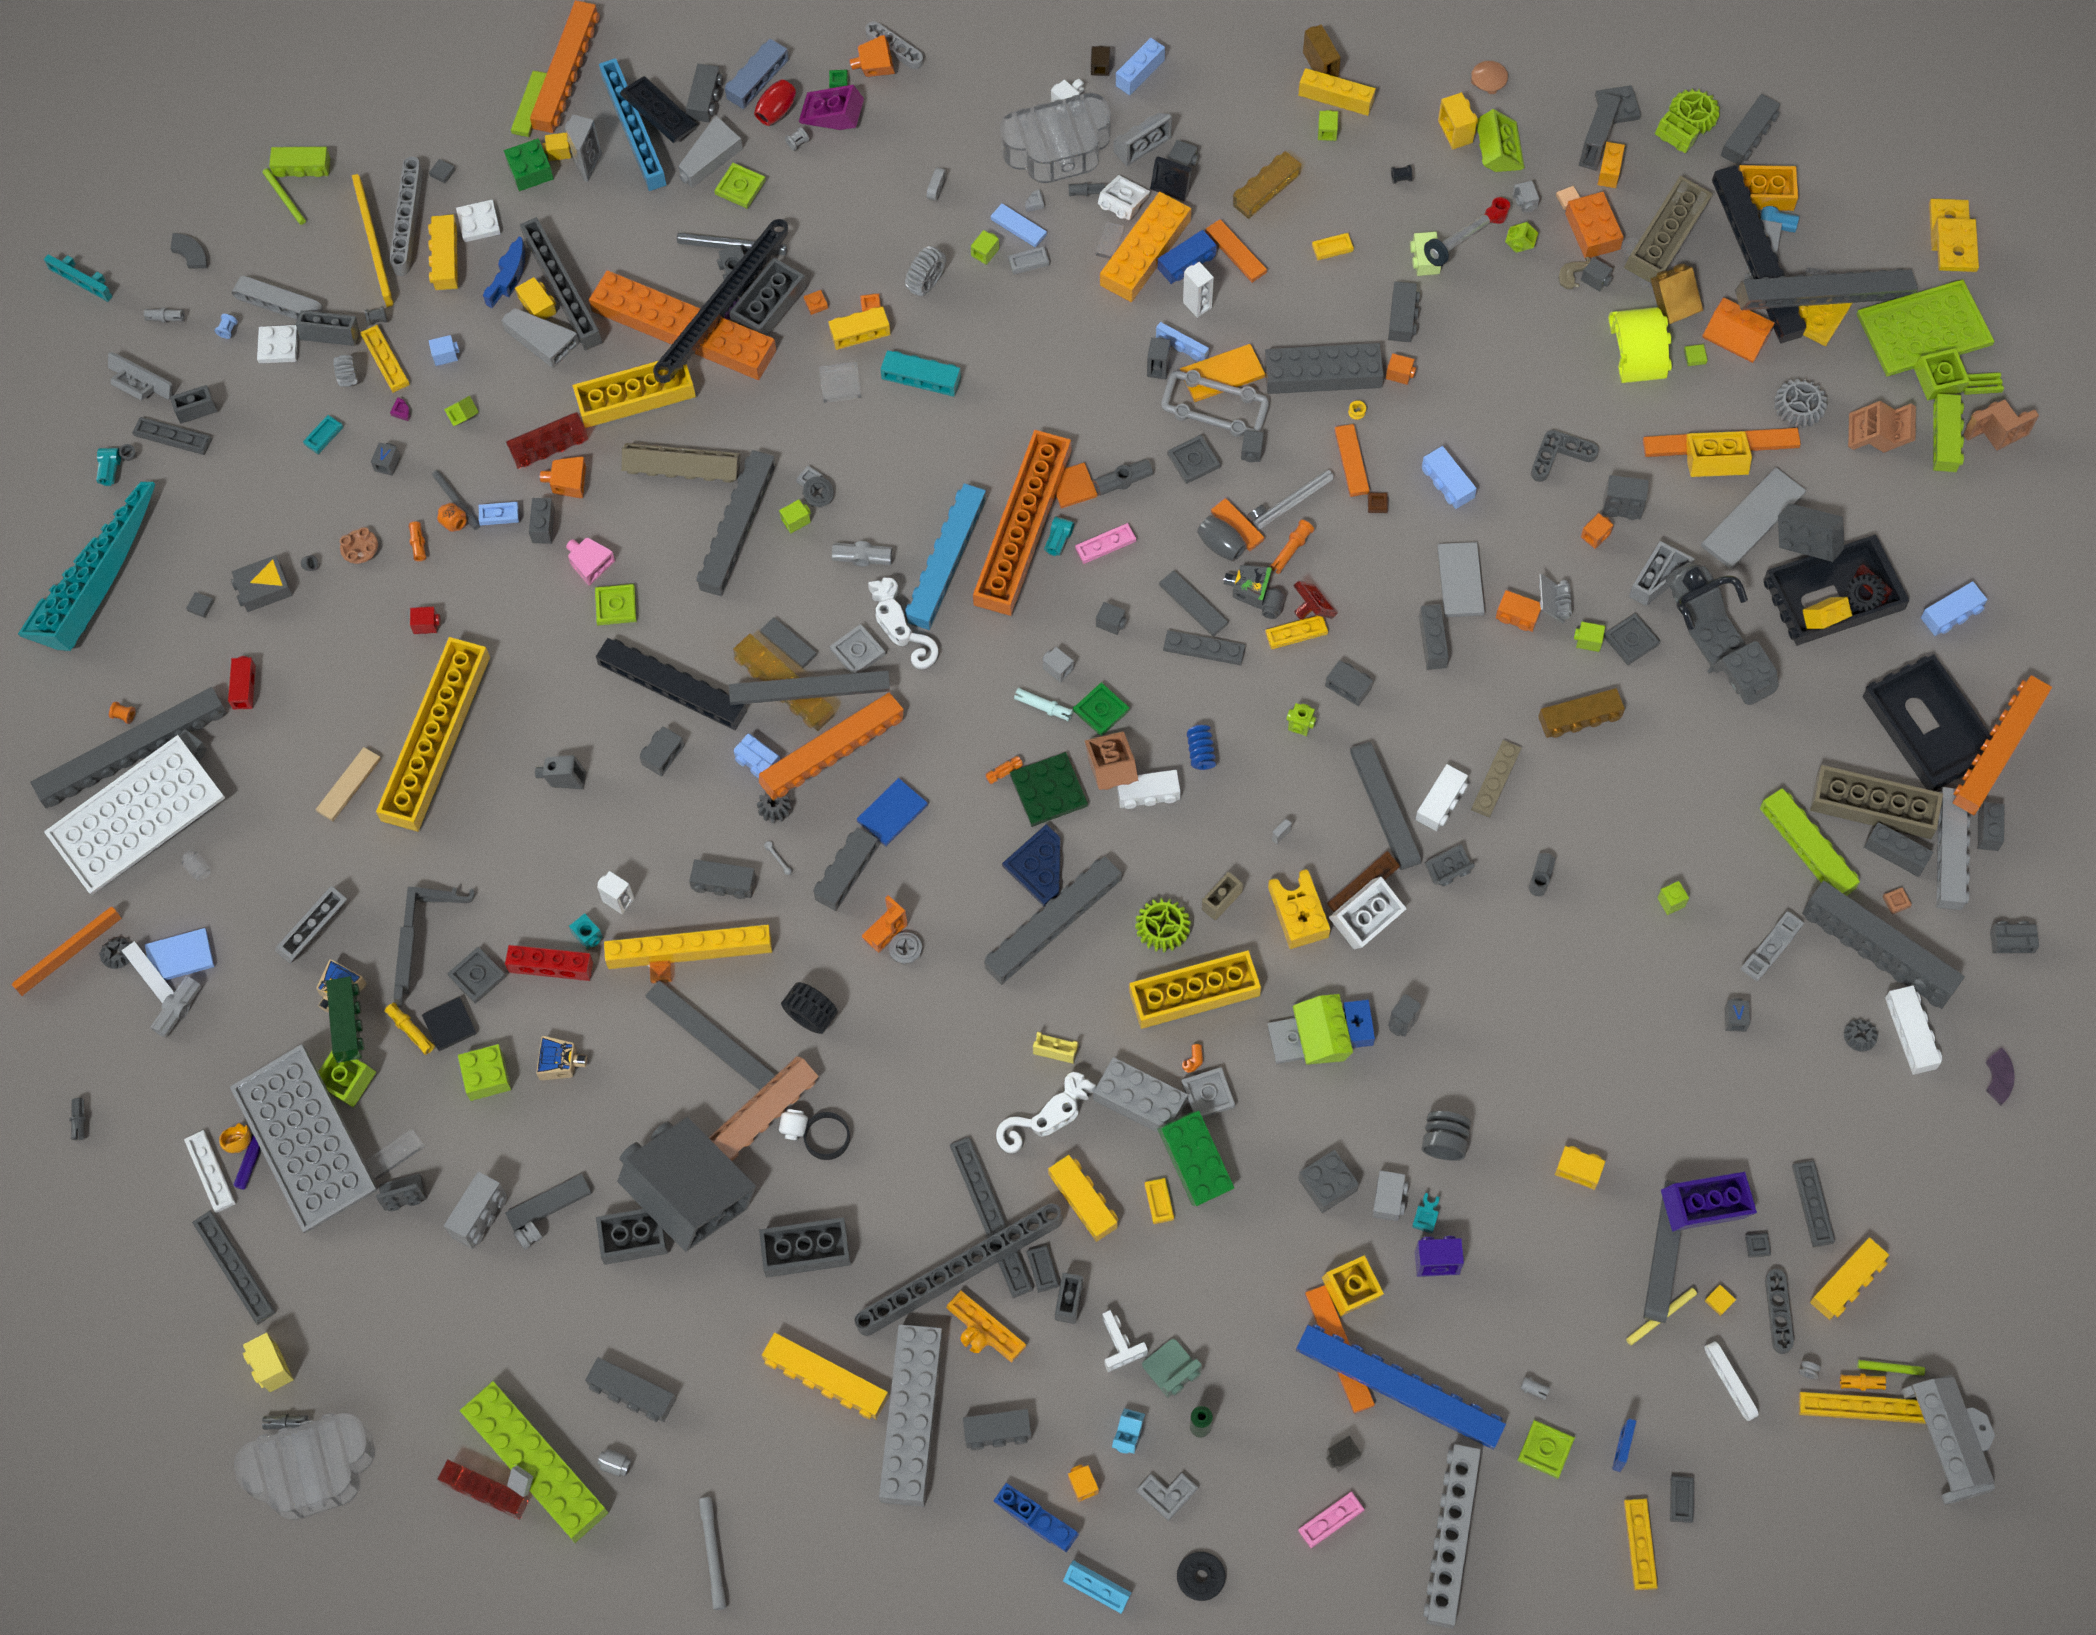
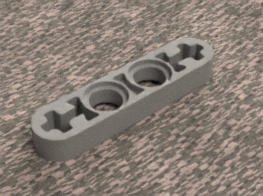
M869 22L866 25L865 31L869 40L877 38L878 35H885L886 38L892 39L889 43L892 56L912 69H918L923 65V55L916 48L878 22ZM900 47L906 49L903 53H899L896 50Z

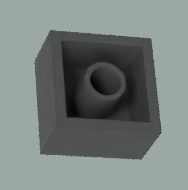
M1609 475L1604 492L1602 514L1609 517H1626L1630 520L1641 519L1647 501L1649 480Z
M1335 1150L1300 1171L1298 1180L1322 1214L1357 1192L1359 1183Z

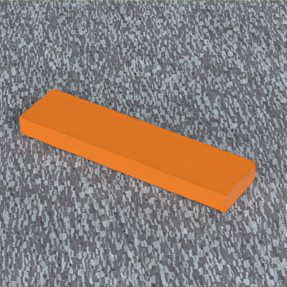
M1221 219L1205 229V233L1252 283L1267 273V269Z
M1354 424L1335 427L1334 431L1350 497L1366 495L1369 493V487Z

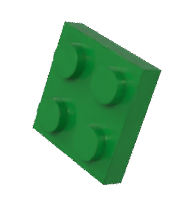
M1102 682L1073 707V712L1101 737L1130 711V707Z

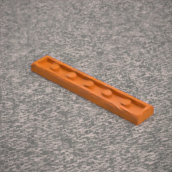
M113 907L108 908L15 980L12 986L23 996L122 918Z
M1324 1285L1305 1292L1317 1325L1325 1329V1334L1331 1337L1333 1334L1338 1335L1344 1339L1343 1343L1350 1346L1326 1286ZM1337 1372L1354 1414L1374 1407L1375 1404L1366 1385Z

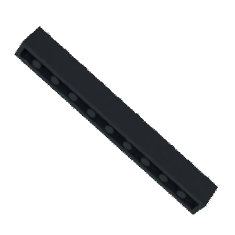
M1736 165L1715 171L1712 183L1753 279L1764 277L1770 279L1785 276L1783 269H1780L1778 265L1777 254L1772 251L1771 240L1764 232L1763 221L1758 218L1757 207L1750 199V190L1744 185L1742 172L1738 170ZM1798 306L1766 309L1770 321L1775 323L1773 328L1780 344L1803 336L1806 323L1799 315Z

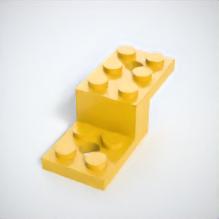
M1930 199L1932 251H1938L1939 271L1977 272L1979 262L1976 219H1970L1969 200ZM1945 215H1952L1954 218H1946ZM1953 252H1961L1962 255L1957 256Z

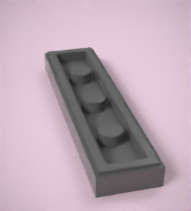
M143 417L139 418L132 432L136 437L205 455L212 440L209 435Z
M1174 570L1159 582V586L1213 637L1228 625V621Z
M1814 1161L1793 1164L1792 1169L1812 1247L1834 1244L1835 1240Z
M580 1174L505 1212L515 1232L518 1229L525 1228V1224L530 1220L532 1223H535L592 1193L583 1175Z

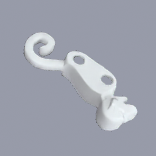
M883 578L882 581L868 582V589L872 593V599L879 602L875 615L879 625L892 642L898 646H905L909 641L928 646L931 650L930 657L927 660L920 661L918 658L925 656L926 650L919 648L912 653L911 663L915 668L921 670L931 667L938 658V646L932 638L912 633L911 629L906 625L901 605L895 601L898 593L897 582L893 578Z
M1079 1072L1069 1073L1064 1081L1065 1091L1053 1096L1038 1115L1032 1117V1119L1009 1117L1000 1123L996 1132L999 1146L1003 1151L1010 1154L1016 1153L1022 1148V1138L1016 1131L1009 1133L1010 1138L1014 1139V1144L1009 1145L1005 1141L1004 1134L1009 1127L1022 1126L1032 1128L1036 1135L1043 1137L1074 1121L1078 1116L1077 1100H1088L1087 1093H1093L1097 1086L1090 1082L1089 1079H1085L1084 1074ZM1067 1108H1072L1070 1112H1065ZM1042 1123H1047V1125H1046L1045 1127H1043V1128H1040V1127H1039L1040 1124H1042Z

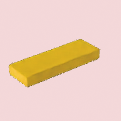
M1321 614L1266 629L1265 633L1272 650L1327 635L1328 629Z

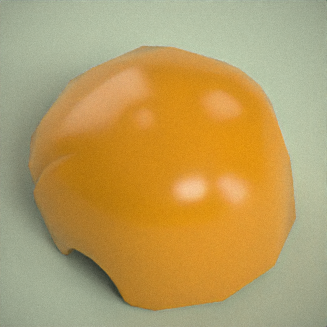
M237 1123L235 1127H229L221 1133L219 1143L221 1148L228 1153H240L249 1146L252 1136L247 1125L243 1126Z

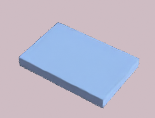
M205 928L145 944L147 958L165 981L214 967L209 938Z

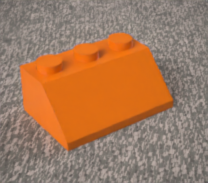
M1723 297L1702 338L1753 363L1770 337L1775 323L1750 310H1741L1738 304Z

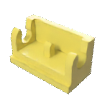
M1037 1032L1036 1042L1034 1041L1033 1054L1074 1064L1079 1046L1078 1041L1071 1042Z

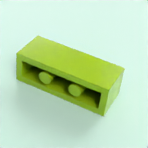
M271 147L269 167L273 176L277 177L329 176L331 157L327 147Z

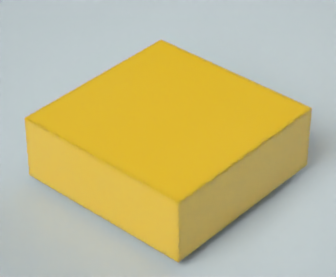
M1721 1285L1705 1299V1302L1720 1316L1736 1301Z

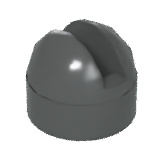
M125 444L119 450L122 459L130 461L135 458L136 451L132 445Z
M313 555L305 556L301 560V567L305 571H314L318 567V560Z

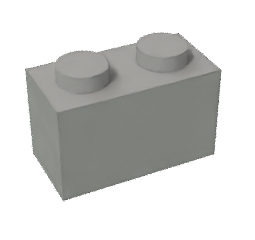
M1386 1171L1379 1172L1372 1217L1398 1221L1399 1215H1404L1405 1202H1401L1402 1194L1406 1195L1408 1182H1404V1174Z

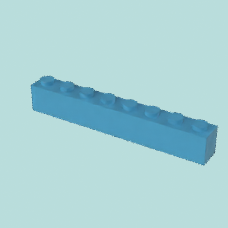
M616 58L600 63L599 68L603 82L648 190L652 191L666 186L663 169L639 112L620 95L621 90L627 87V83Z
M964 483L962 489L957 491L956 503L950 507L948 512L949 519L942 525V535L936 539L933 555L930 554L927 560V569L922 571L920 575V585L915 587L913 591V601L906 607L905 615H907V622L909 624L930 630L984 507L986 490Z

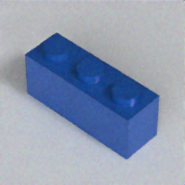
M1201 230L1159 257L1157 269L1170 284L1180 281L1184 278V272L1189 266L1195 265L1198 262L1201 264L1206 261L1209 262L1215 257L1216 244L1204 230Z

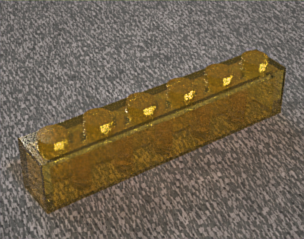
M748 634L733 648L734 660L740 666L744 665L748 669L749 674L755 679L772 681L800 678L751 634ZM822 697L780 701L789 705V709L794 715H800L804 723L809 728L813 727L816 731H819L835 716L833 707Z

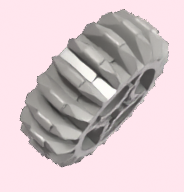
M933 246L923 248L922 252H919L918 256L911 263L910 268H908L905 287L911 293L918 296H924L926 293H929L940 279L941 274H943L946 255L940 249Z
M1797 378L1793 382L1790 379L1787 384L1784 383L1777 390L1774 398V409L1777 410V416H1782L1781 421L1787 420L1788 425L1793 423L1795 428L1801 425L1804 429L1806 425L1811 427L1814 423H1818L1820 418L1824 416L1827 409V397H1824V391H1819L1820 385L1814 386L1813 381L1807 383L1805 378L1803 382H1800ZM1791 396V401L1787 403L1786 398ZM1814 403L1815 409L1811 411L1809 409L1810 405Z

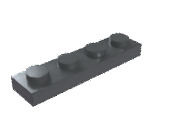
M1167 630L1163 651L1240 666L1245 650L1244 644Z

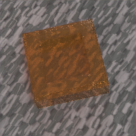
M670 960L650 962L651 983H657L658 981L662 983L672 982Z

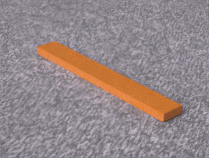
M1798 428L1745 431L1750 451L1800 448L1801 445ZM1687 434L1643 437L1645 457L1687 455Z

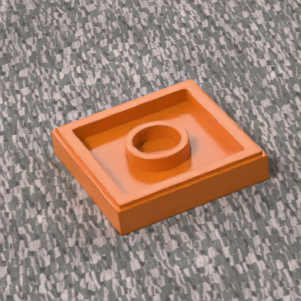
M1085 463L1064 469L1056 491V498L1061 509L1097 497V492Z

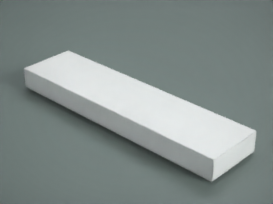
M202 1130L185 1138L184 1141L215 1213L235 1205L234 1198L205 1131Z

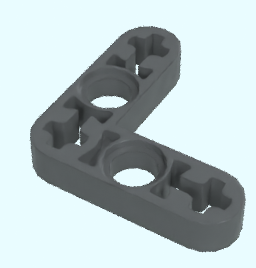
M1550 430L1544 435L1532 466L1531 476L1538 482L1546 480L1557 452L1585 462H1593L1597 458L1599 449L1592 442ZM1551 438H1555V440H1554V442H1553V444H1552V447H1550V446H1549L1550 439H1551ZM1573 443L1576 445V448L1569 450L1566 444ZM1588 450L1592 451L1590 455L1587 454ZM1547 452L1552 457L1550 459H1543L1541 454ZM1544 465L1543 472L1538 474L1540 466Z

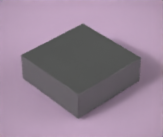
M438 159L429 171V175L446 183L454 173L455 167Z
M195 592L186 609L188 612L205 618L214 600Z
M1768 1233L1745 1236L1748 1258L1771 1255Z

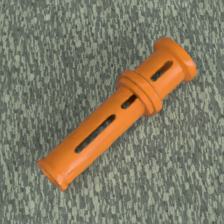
M1300 520L1297 529L1290 533V540L1270 565L1272 571L1277 569L1276 573L1280 574L1298 547L1303 546L1307 536L1313 533L1315 529L1308 521Z

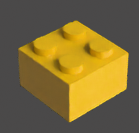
M1462 92L1441 99L1438 122L1452 150L1473 143L1478 119L1476 114L1472 113L1469 100L1465 99Z
M1365 1255L1327 1272L1322 1277L1340 1316L1370 1304L1384 1295Z

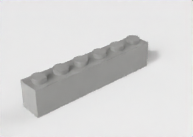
M1943 787L1940 793H1943L1938 820L1936 908L1962 910L1969 901V891H1966V885L1969 883L1970 874L1966 870L1970 861V854L1967 853V847L1970 844V835H1967V828L1970 826V816H1967V811L1953 804L1956 798L1953 793L1956 788Z

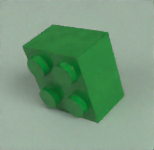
M539 138L503 150L519 192L554 180L551 167Z

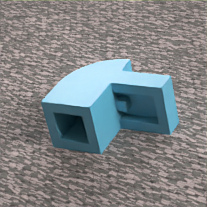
M1124 1408L1112 1448H1116L1121 1453H1135L1145 1414Z

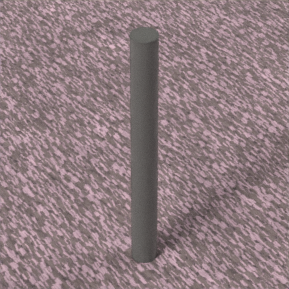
M438 470L434 471L432 476L452 502L465 511L468 523L474 530L479 529L480 524Z

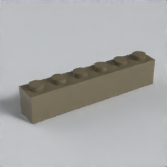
M626 443L622 447L621 471H627L628 474L642 472L648 476L665 474L669 478L684 476L686 479H695L700 477L706 481L723 479V482L731 483L734 480L736 481L740 474V453Z

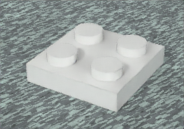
M493 200L456 208L464 242L501 234Z
M296 325L259 327L258 363L297 362L298 331Z

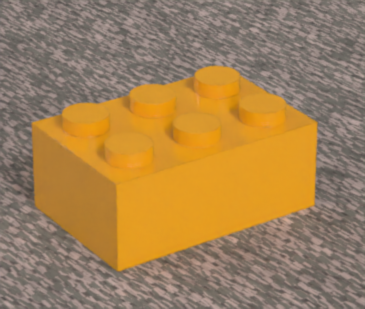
M1739 165L1738 170L1743 174L1744 185L1749 188L1750 199L1756 205L1757 210H1762L1766 206H1773L1780 211H1794L1798 200L1796 166Z

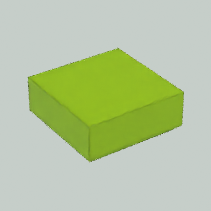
M1704 344L1684 347L1687 366L1707 364Z

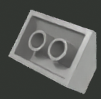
M1157 113L1154 116L1148 117L1140 125L1132 127L1124 135H1119L1114 140L1113 152L1126 166H1129L1171 139V115Z
M572 114L570 121L566 122L565 132H567L574 162L584 181L588 182L601 154L594 120Z

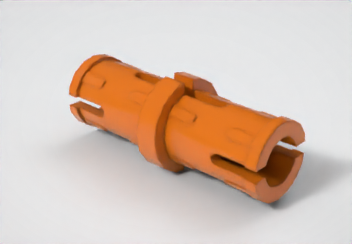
M417 521L411 522L408 525L411 536L409 542L413 548L414 560L424 561L427 557L421 523Z

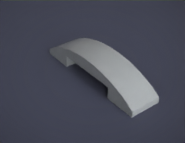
M1787 911L1759 948L1741 967V970L1758 982L1804 925V922Z

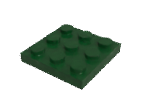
M1066 752L1010 772L1011 780L1031 827L1088 807L1087 800Z

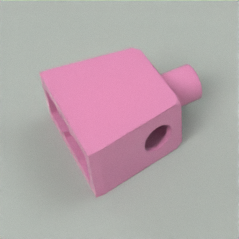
M585 538L580 544L572 539L566 545V548L571 552L568 555L571 566L589 586L615 562L611 550L589 538Z

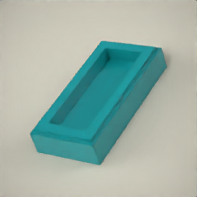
M327 415L305 438L303 444L319 455L344 427L340 422Z

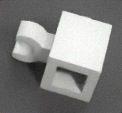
M1077 79L1071 86L1067 81L1063 80L1052 88L1051 101L1065 114H1068L1080 104V93L1084 90L1082 87L1084 83Z

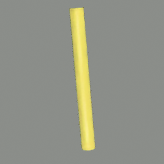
M1690 1288L1669 1305L1667 1318L1697 1295L1694 1288ZM1649 1320L1626 1338V1341L1632 1346L1661 1322Z

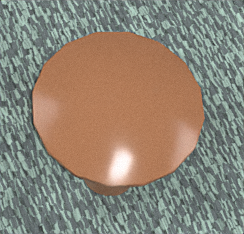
M1495 61L1481 62L1474 67L1471 73V83L1479 89L1487 91L1489 94H1496L1498 90L1506 85L1508 80V73L1505 67Z
M366 527L354 530L340 538L341 555L350 563L360 564L367 562L377 552V538Z

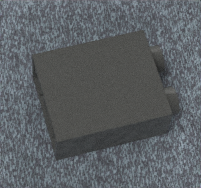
M688 1117L674 1126L670 1122L663 1123L653 1132L649 1143L642 1147L638 1142H635L626 1148L619 1158L623 1166L617 1182L685 1252L747 1210L756 1185Z

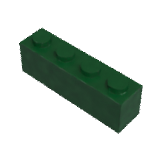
M351 976L327 980L332 1054L337 1063L361 1059V1050H365L363 1038H360L363 1025L358 1017V1014L361 1013V1005L357 1001V996L360 995L358 983H354Z

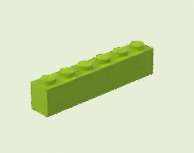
M1782 788L1763 800L1760 810L1820 883L1825 881L1846 896L1856 890L1860 883L1858 875L1853 870H1850L1844 858L1833 850L1830 841L1824 839L1820 834L1819 828L1809 821L1805 811L1794 803L1791 794L1786 793Z

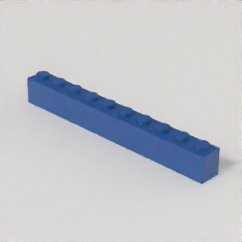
M1313 1324L1312 1327L1307 1325L1296 1348L1297 1352L1492 1450L1495 1449L1506 1426L1502 1422L1503 1418L1493 1413L1489 1416L1482 1412L1483 1408L1473 1403L1470 1406L1463 1403V1398L1451 1393L1449 1396L1443 1393V1388L1431 1383L1429 1386L1423 1383V1378L1412 1373L1409 1376L1403 1373L1404 1369L1398 1365L1391 1364L1389 1366L1383 1363L1384 1359L1378 1355L1372 1354L1369 1356L1363 1353L1364 1349L1358 1345L1352 1344V1346L1343 1343L1344 1339L1338 1335L1333 1334L1331 1337L1325 1334V1329Z

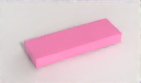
M1126 523L1075 545V550L1082 563L1085 564L1136 542V537L1129 524Z
M1351 1491L1299 1528L1298 1532L1310 1549H1312L1364 1512L1365 1509Z

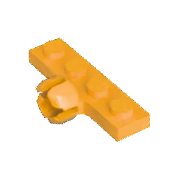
M960 1291L947 1304L946 1309L967 1326L961 1334L960 1340L966 1348L970 1344L972 1345L969 1351L980 1353L985 1346L990 1345L1012 1363L1026 1348V1344L964 1292Z

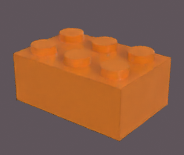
M1604 192L1568 201L1565 215L1585 259L1586 257L1592 258L1621 249L1624 237Z

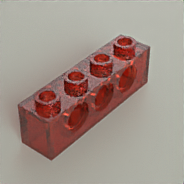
M575 412L506 441V444L517 469L527 467L538 460H544L557 452H563L571 446L580 445L588 440V436L578 413Z
M448 1459L437 1478L442 1485L520 1520L529 1502L527 1496L522 1497L511 1488Z

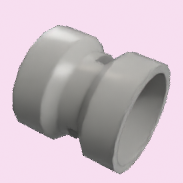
M531 1220L525 1224L524 1229H518L513 1232L524 1250L528 1249L533 1241L538 1242L543 1238Z

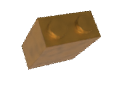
M1322 24L1308 28L1304 34L1303 54L1312 70L1339 78L1341 57Z
M1679 264L1674 266L1673 270L1661 271L1656 274V277L1651 278L1657 307L1661 310L1663 316L1667 317L1668 324L1703 311L1692 267Z

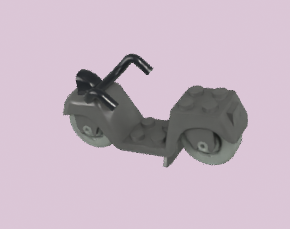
M1699 563L1685 564L1670 573L1666 583L1672 590L1673 598L1677 602L1676 607L1683 615L1689 634L1711 666L1707 672H1725L1728 675L1729 683L1732 684L1733 689L1747 705H1752L1773 694L1779 687L1776 668L1757 641L1748 645L1745 644L1726 615L1719 586L1733 584L1740 602L1744 603L1748 601L1741 581L1731 575L1714 579L1709 570Z

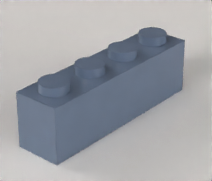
M772 39L762 44L759 51L750 57L748 63L737 72L733 80L726 84L725 93L727 100L745 109L789 60L787 48Z

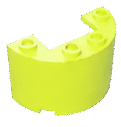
M1658 307L1610 312L1608 316L1611 334L1616 333L1621 356L1618 365L1621 383L1667 378L1668 371L1672 369L1668 345L1671 344V334L1667 333V317L1663 316L1661 310Z

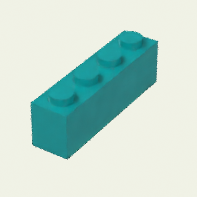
M887 350L880 369L881 379L953 397H955L961 379L960 368L955 365H946L935 360H925L918 356H909L898 351L892 352Z

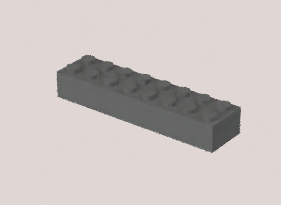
M1825 881L1821 883L1809 899L1802 913L1809 922L1818 924L1824 932L1840 939L1843 945L1853 948L1862 958L1869 959L1875 963L1878 969L1891 974L1897 982L1904 983L1908 987L1914 986L1915 991L1925 997L1934 1007L1943 1009L1965 978L1964 975Z

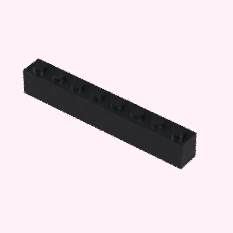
M607 638L595 656L599 666L735 731L747 713L746 704L730 705V696L724 690L710 687L707 682L703 680L698 681L687 672L681 673L670 664L664 665L653 656H645L638 649L625 646L620 640Z

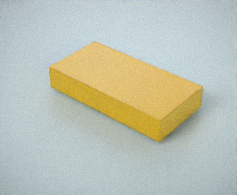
M1348 233L1312 242L1317 261L1353 252L1354 250Z
M1165 1178L1144 1182L1153 1224L1173 1221L1174 1215Z

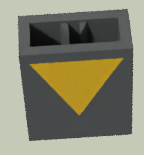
M276 555L231 571L234 578L231 579L232 586L240 594L236 596L241 607L244 606L247 612L292 596L282 566Z

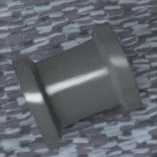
M381 306L379 309L365 310L368 326L377 322L387 323L384 306Z

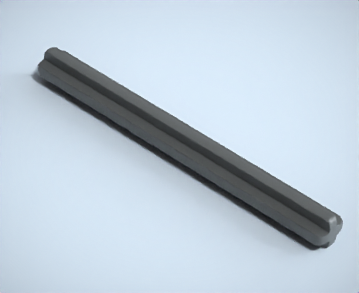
M688 233L677 234V243L722 249L740 245L742 251H748L755 243L752 240ZM780 244L775 254L786 255L787 245Z

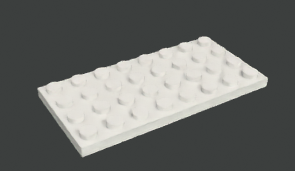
M177 735L52 825L44 833L89 894L93 895L217 805L225 797Z

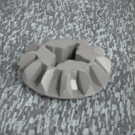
M909 932L897 934L889 944L890 956L896 962L902 964L913 963L914 960L919 958L922 951L919 938ZM907 942L908 948L911 950H907L906 955H904L903 950L900 948H903Z

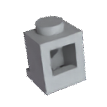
M1528 181L1514 185L1512 196L1516 198V203L1521 207L1522 212L1529 213L1538 208L1539 196L1533 182Z

